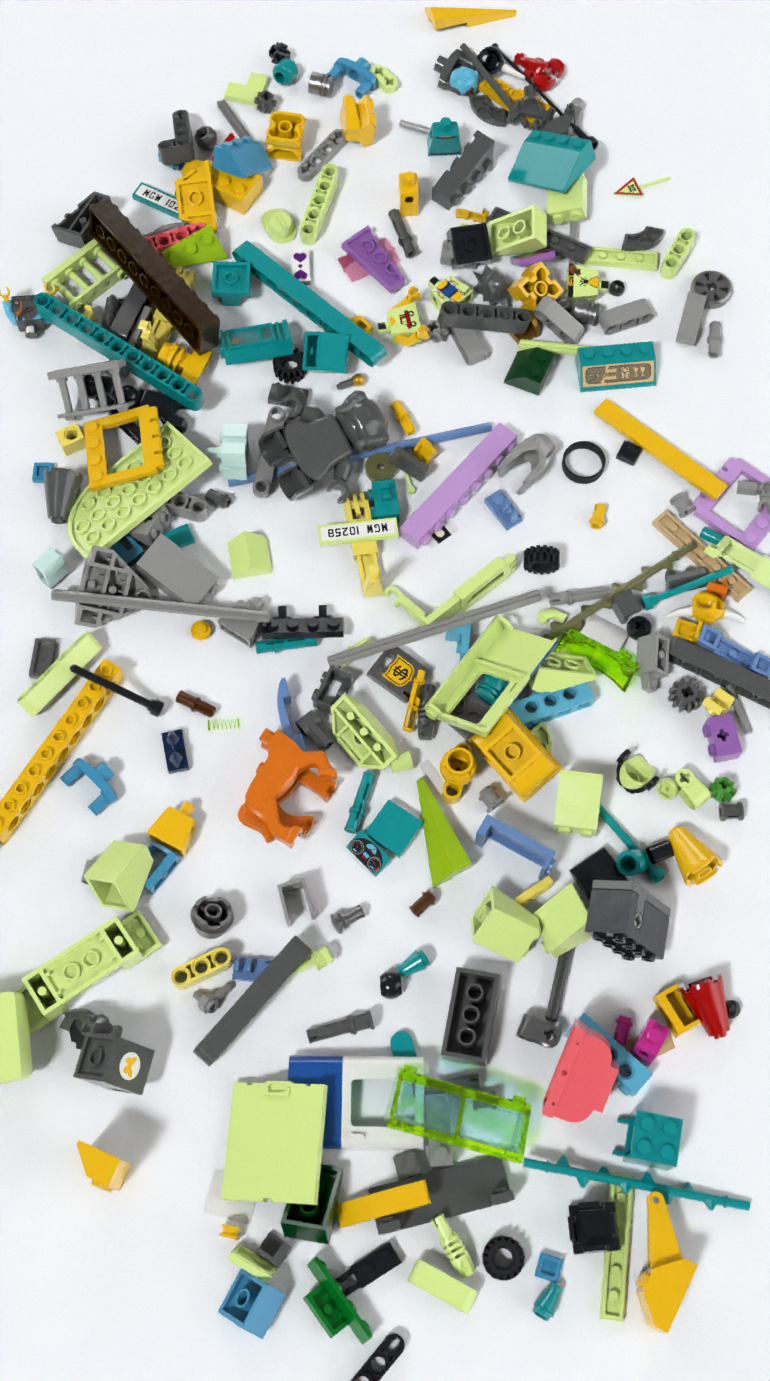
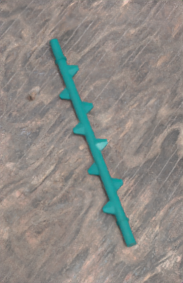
M561 1156L556 1164L550 1163L548 1160L545 1162L525 1157L523 1159V1167L542 1170L545 1173L552 1172L576 1177L581 1188H585L589 1181L593 1180L618 1185L624 1194H628L632 1188L649 1192L657 1191L663 1195L665 1203L670 1205L674 1197L704 1202L710 1211H713L716 1205H721L723 1208L731 1207L746 1211L750 1210V1201L729 1198L727 1195L719 1196L695 1191L688 1182L685 1183L683 1188L658 1184L654 1182L649 1172H646L641 1180L612 1175L605 1166H602L598 1172L571 1167L566 1156Z

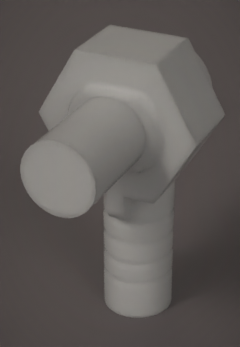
M226 983L216 993L209 992L207 994L197 990L193 993V998L198 1001L199 1009L205 1014L214 1013L218 1008V1001L232 990V987Z

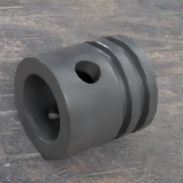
M313 71L308 83V93L330 98L334 87V76Z
M578 298L573 317L578 322H587L588 325L591 323L594 326L600 304L595 305V302L592 304L591 301Z

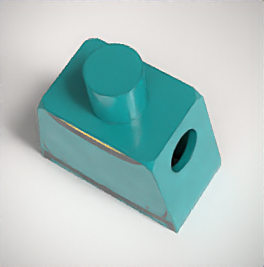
M443 117L440 122L432 123L427 139L428 156L462 155L458 122L451 121L448 117Z

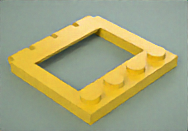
M144 405L83 423L89 486L92 492L159 474V470L165 468L162 440L160 438V424L158 422V408L156 406ZM139 420L144 465L107 475L103 430Z

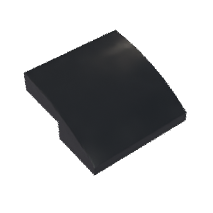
M604 847L569 870L578 887L583 889L589 901L593 880L628 881L627 877L618 871L615 860Z

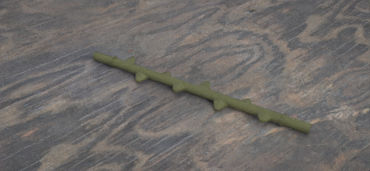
M689 542L677 551H673L669 556L652 567L642 566V573L624 585L612 583V592L591 606L582 605L581 612L562 625L551 622V632L544 634L543 638L553 640L570 628L581 631L584 619L601 608L611 609L613 607V597L630 589L643 591V581L662 569H673L672 563L674 561H678L680 557L695 548L693 543Z

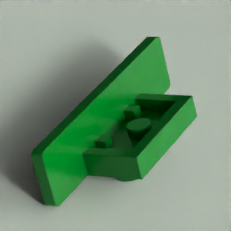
M317 1256L314 1257L307 1266L320 1285L308 1293L303 1300L330 1339L349 1325L361 1344L366 1343L373 1337L368 1323L360 1318L353 1302L345 1297L341 1285L331 1277L325 1262Z

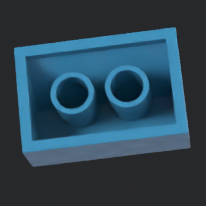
M242 136L240 139H232L230 142H222V144L214 146L212 164L214 169L240 178L272 169V164L260 142L253 140L250 136Z

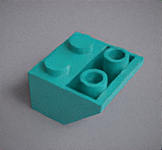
M305 332L302 370L313 373L346 374L349 335L329 332Z

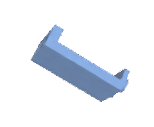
M486 815L477 830L474 844L482 848L486 839L490 838L542 867L538 877L539 880H542L544 875H550L556 863V860L553 859L555 851L494 817Z

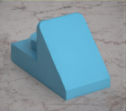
M471 623L446 632V641L457 642L456 653L460 654V660L469 650Z

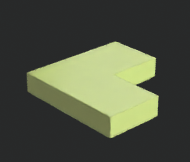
M251 72L246 85L229 81L224 99L257 107V104H254V99L257 97L258 92L265 90L268 76Z

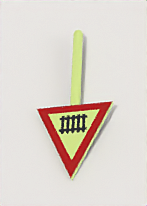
M633 177L613 195L644 197L640 189L668 181L671 177H665L639 186Z

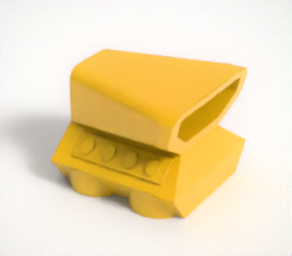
M366 94L358 103L353 96L344 95L339 115L345 140L359 141L363 147L372 144L376 129L373 99Z
M276 110L270 115L265 143L268 144L266 149L268 158L294 162L301 161V141L306 123V118L302 114Z

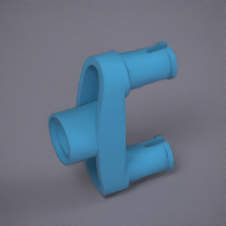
M339 57L334 62L333 68L326 74L334 76V82L341 74H344L360 83L361 85L355 90V96L358 99H361L377 85L376 77L369 71L371 68L370 63L363 57H359L356 62Z
M77 758L72 763L73 766L60 777L69 787L78 777L86 774L101 790V794L88 806L96 816L109 803L112 804L118 799L108 783L115 773L103 761L93 768L81 758Z

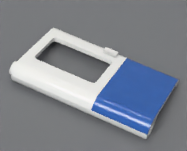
M289 1056L288 1081H292L295 1084H308L310 1086L311 1084H325L328 1086L322 1149L424 1150V1075H429V1062H425L424 1057ZM355 1079L412 1080L415 1084L414 1125L412 1127L353 1126L351 1123L352 1081Z

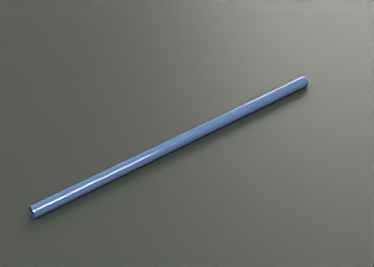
M490 422L388 443L372 451L352 452L350 459L351 461L369 458L376 453H392L396 446L403 450L415 448L418 441L422 438H426L429 442L435 444L491 432L492 426ZM297 463L276 467L273 478L278 477L280 472L294 467ZM255 472L248 473L247 480L228 479L229 487L253 483Z

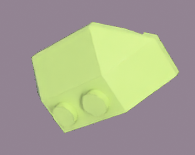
M344 693L330 707L333 737L359 767L385 770L399 756L394 738L366 706Z

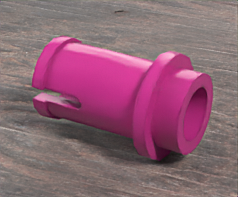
M619 1015L618 1019L615 1020L617 1025L613 1038L619 1044L626 1045L630 1026H633V1023H631V1018Z

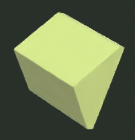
M244 531L227 543L233 580L272 573L266 536Z

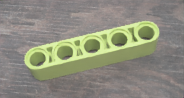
M326 164L322 167L302 219L300 237L304 245L310 246L316 243L337 188L338 169L334 164Z
M88 631L83 633L18 698L17 703L31 717L35 716L76 675L70 671V666L75 664L83 668L101 650L102 645Z

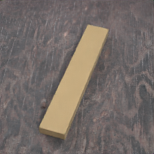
M665 510L653 520L652 525L678 549L692 542L695 548L685 555L699 568L704 567L707 574L728 567L719 557L713 558L704 553L707 546L669 511ZM735 571L732 574L716 579V583L720 585L723 584L724 579H727L726 586L729 587L727 594L737 603L753 589Z

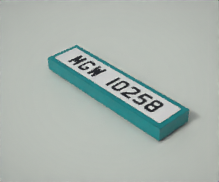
M143 182L139 184L132 194L134 200L180 220L176 197Z

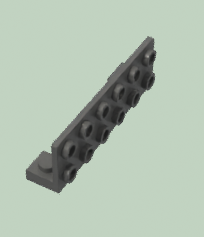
M501 1155L368 1189L370 1195L421 1180H426L431 1204L375 1219L379 1236L430 1223V1220L440 1213H443L445 1218L515 1200L513 1191L509 1188Z

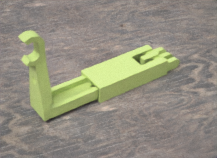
M728 535L717 545L713 543L707 545L704 553L713 558L723 557L750 573L752 579L770 589L769 556H761Z
M510 554L503 560L499 556L454 590V596L427 617H425L426 613L409 600L398 588L394 586L387 587L383 594L384 597L395 594L398 597L394 602L395 608L402 606L421 627L452 617L459 611L465 612L516 570V555Z

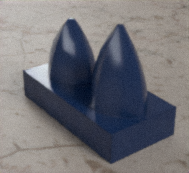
M182 729L161 733L168 773L173 774L189 770Z

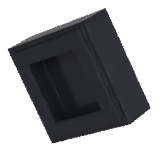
M624 440L616 459L634 466L642 448Z

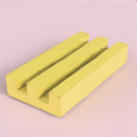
M548 875L514 898V901L521 906H525L552 887L553 880Z

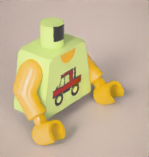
M410 287L408 290L409 296L404 297L398 304L387 311V322L377 323L378 334L389 333L392 343L410 347L415 343H422V338L424 340L429 339V334L427 333L429 328L426 325H420L416 304L413 302V299L416 301L421 299V294L418 292L419 289L417 287Z

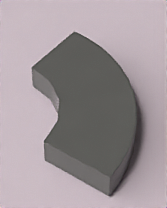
M469 95L471 109L478 118L490 125L506 127L504 108L492 105L487 95Z
M646 226L640 233L625 234L621 250L641 251L649 249L661 240L664 229Z

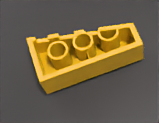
M193 159L187 162L181 170L182 177L186 176L193 168L196 169L202 165L204 161ZM210 163L214 200L245 215L263 190L262 175L255 174L240 178L212 168L213 163Z

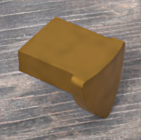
M532 316L526 333H509L517 344H519L520 339L532 340L539 337V326L535 316Z

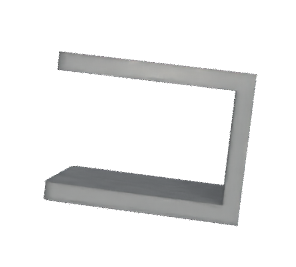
M305 877L277 885L288 927L291 926L283 894L304 888L311 919L315 920Z

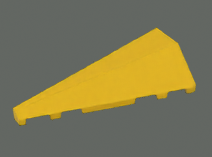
M425 7V13L429 22H432L434 30L463 23L468 28L515 17L516 9Z

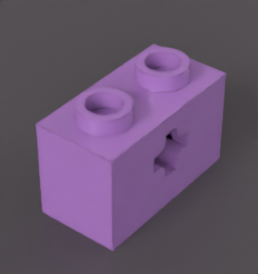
M732 713L707 718L702 726V732L704 737L708 739V754L710 757H713L714 763L738 759L743 751Z

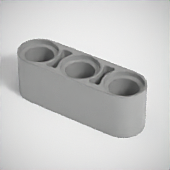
M688 291L675 342L694 346L707 295Z
M543 296L533 311L534 316L564 343L575 344L584 332L583 325L549 296Z
M639 299L605 310L598 315L597 320L604 334L612 335L648 323L653 319L654 313L646 299Z
M447 327L467 365L486 359L485 349L475 330Z
M178 492L164 503L171 515L194 522H204L209 515L205 500L182 492ZM197 509H203V510L200 511V512H196V511H195V510H197Z

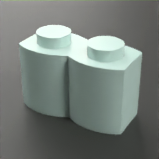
M51 547L32 563L38 578L49 589L68 574V565L63 560V554L58 549L53 550Z

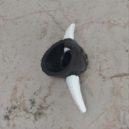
M488 46L480 51L469 47L490 75L502 72L525 79L524 75L504 62L500 49Z

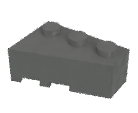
M94 191L77 205L78 208L71 214L69 212L65 214L64 220L59 224L54 223L51 228L58 242L81 249L94 238L89 234V206L107 198L111 201L110 196Z

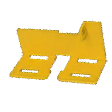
M483 207L482 214L458 208L456 209L455 218L486 223L489 211H485Z

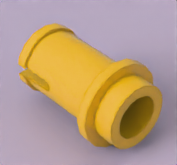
M602 503L594 505L593 515L589 519L591 528L601 529L604 526L605 522L603 519L607 509L606 505Z

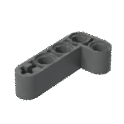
M177 110L172 114L175 139L164 140L158 144V151L163 165L189 162L195 158L192 129L186 110Z

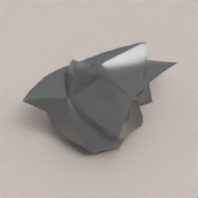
M487 265L482 275L473 271L478 280L474 290L483 295V302L489 301L490 305L499 302L502 306L508 307L507 299L509 292L507 289L511 286V283L507 284L503 277H500L497 272H493Z
M86 1008L82 1011L63 1013L66 1017L59 1026V1028L69 1031L71 1042L76 1043V1049H82L86 1032H90L94 1022L101 1024L100 1034L112 1033L114 1027L109 1022L110 1020L107 1016L103 1014L96 1015Z

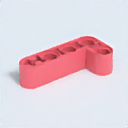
M194 223L145 237V239L149 240L152 247L163 256L162 250L205 227V224Z

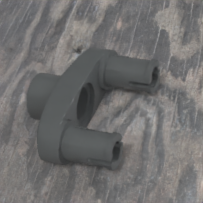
M456 49L448 59L441 55L437 58L434 65V71L440 73L437 87L460 95L458 89L450 85L451 72L459 65L475 70V66L463 51Z

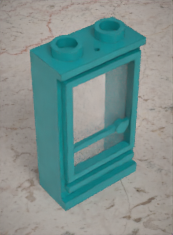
M287 319L282 320L281 323L275 322V324L265 323L225 330V332L220 330L221 337L218 340L221 359L225 358L226 365L294 354Z

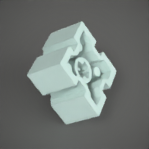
M224 424L223 432L219 433L221 447L208 448V455L221 458L219 461V471L223 472L224 480H247L250 454L247 424Z

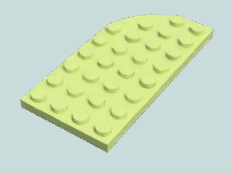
M168 421L160 427L165 468L159 470V474L92 492L88 485L74 502L68 518V535L73 546L85 560L93 545L110 548L213 465L204 453ZM142 443L107 469V475L144 465Z

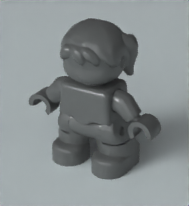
M355 390L352 394L348 395L344 402L335 408V417L332 414L325 415L319 408L306 405L302 407L301 401L297 397L292 395L286 396L281 401V404L283 406L291 405L294 408V412H289L286 420L291 421L299 416L300 420L306 423L288 424L286 428L285 426H278L262 434L258 445L263 458L269 466L273 467L283 462L287 457L293 456L297 464L280 472L277 477L282 492L290 501H294L312 490L327 472L334 469L333 479L335 481L327 487L326 491L330 492L333 488L339 489L341 496L337 499V504H341L349 495L347 482L353 470L350 459L352 452L372 451L379 446H385L389 441L387 433L388 421L378 403L369 399L363 391Z

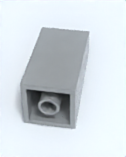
M162 533L136 563V574L177 602L205 604V596L208 593L212 595L219 586L217 584L219 577Z

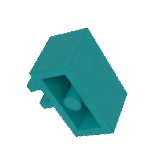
M395 479L372 481L371 489H368L369 501H373L374 505L371 507V517L375 519L396 517L397 523H400Z

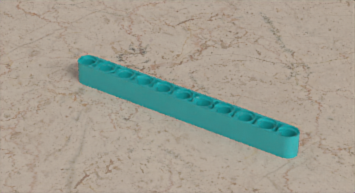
M246 240L232 251L236 262H251L252 275L325 332L349 335L348 350L368 366L374 367L387 355V351L381 343L251 242Z
M41 292L35 295L34 303L39 316L110 360L125 358L127 366L122 368L192 411L202 409L204 406L203 394L198 386L48 293Z

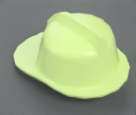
M274 208L263 214L261 219L262 225L273 241L284 244L294 239L297 231L296 225L285 210Z

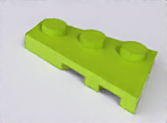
M210 224L161 251L167 263L172 265L173 268L228 258Z

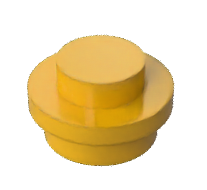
M197 621L191 626V635L196 640H205L211 634L210 625L205 621Z

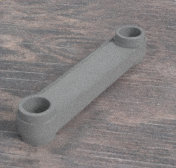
M274 406L269 410L264 433L278 426H284L285 411L281 407ZM278 413L282 417L275 419L272 415ZM261 452L253 482V493L257 498H265L269 495L275 466L271 467L266 463ZM258 486H265L266 490L259 492L256 488Z

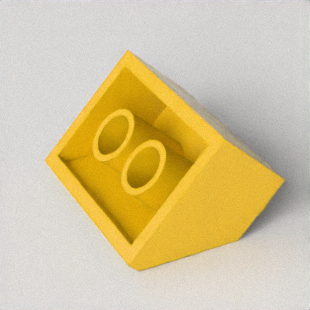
M78 1140L76 1145L86 1177L93 1179L91 1185L110 1193L113 1189L119 1191L131 1165Z

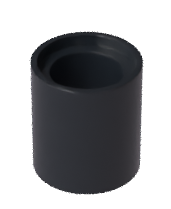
M667 839L646 847L649 860L654 865L674 856L673 849Z

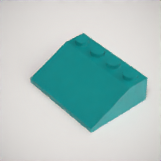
M534 130L524 140L508 180L510 182L565 193L596 159L591 140Z

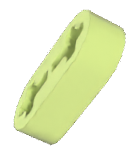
M373 66L371 73L377 79V86L387 94L395 93L398 89L397 78L384 66Z

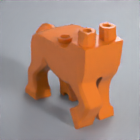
M265 728L259 740L262 742L261 748L267 750L268 758L264 763L261 762L255 772L256 776L245 794V803L239 808L238 818L243 825L260 832L265 838L266 843H271L277 839L292 849L297 836L306 837L315 823V817L309 815L293 816L286 813L279 805L291 796L298 784L311 790L328 803L337 789V782L329 780H337L338 775L323 751H302L291 738L278 729L274 733ZM316 768L318 771V775H316L309 769Z

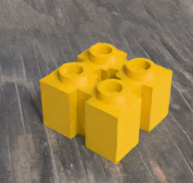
M542 261L530 265L521 274L523 278L515 280L507 289L515 301L521 300L523 303L521 309L528 310L532 316H534L533 311L543 296H549L556 300L564 290L555 279H549L548 275L550 272Z

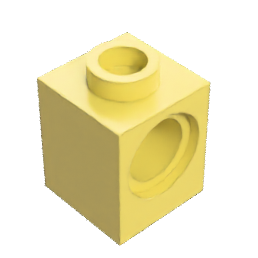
M77 422L55 431L66 456L86 448L84 428L80 429Z

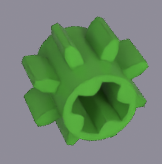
M716 777L714 783H711L709 790L713 791L711 798H714L719 803L730 802L737 789L733 788L735 782H732L727 777Z

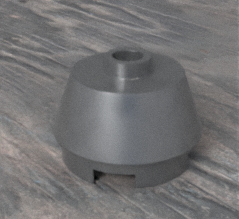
M203 896L196 901L191 909V921L200 936L207 939L219 938L231 927L234 921L231 904L221 896H218V898H206L207 896Z

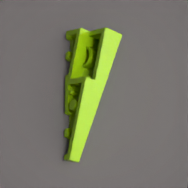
M421 777L416 783L432 886L435 888L451 880L453 876L470 869L472 863L426 781Z

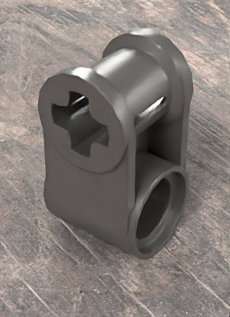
M523 1014L516 1036L546 1048H554L559 1043L560 1031L554 1025L548 1024L532 1015ZM549 1032H553V1037L556 1039H551L550 1042L547 1041V1036L544 1034L548 1035Z

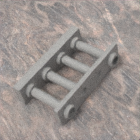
M125 358L47 372L48 380L56 379V383H59L65 412L58 414L57 418H65L66 421L77 419L78 415L117 409L118 412L129 410L130 406L135 405V400L125 401L119 375L120 368L127 366ZM109 370V373L112 375L118 401L116 404L108 405L101 376L103 374L102 371ZM91 373V377L94 376L100 402L98 407H90L84 382L85 374ZM73 376L74 380H76L83 409L73 411L66 383L68 381L67 377Z

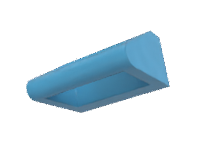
M153 840L148 846L151 856L156 850L166 856L144 885V888L154 895L180 860L171 850Z

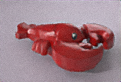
M517 53L514 56L513 63L515 65L520 64L525 69L523 73L529 79L532 77V82L541 91L550 90L556 83V78L551 81V76H545L549 72V68H551L553 76L558 72V79L564 75V64L558 58H551L550 61L545 62L538 57H524V53Z

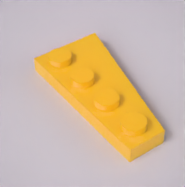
M493 77L514 104L517 99L522 100L524 98V90L520 88L513 89L509 83ZM482 81L478 86V90L509 111L487 81ZM537 97L540 106L548 112L551 106L542 102L541 98ZM525 116L531 128L535 119L537 121V118Z

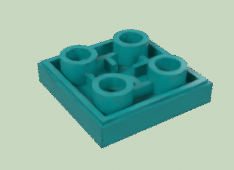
M388 799L365 833L374 842L400 858L422 827L423 822Z

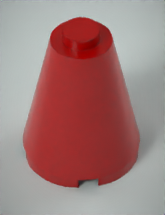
M718 974V979L715 980L712 979V976L691 982L686 990H684L683 986L679 988L697 1019H700L702 1022L700 1024L708 1036H714V1039L727 1036L726 1032L730 1030L724 983L721 974Z

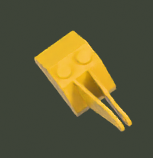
M654 1191L649 1193L646 1198L648 1269L644 1273L640 1272L635 1285L638 1286L636 1293L647 1326L660 1333H668L698 1265L685 1258L682 1259L664 1197L660 1192ZM653 1197L657 1198V1204L653 1202Z

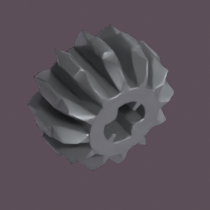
M682 678L680 683L675 681L672 685L673 687L669 688L668 693L670 695L668 701L673 702L672 708L679 707V713L683 709L687 713H690L692 709L697 710L698 704H701L703 701L701 697L703 690L698 689L699 683L693 685L692 679L686 682Z

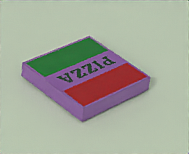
M541 249L532 253L510 257V262L512 265L523 267L555 259L556 255L553 250Z

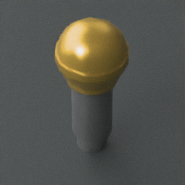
M356 373L351 379L339 382L336 386L338 390L351 386H362L365 379L362 374Z

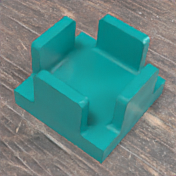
M213 261L212 297H221L223 306H241V298H251V262Z

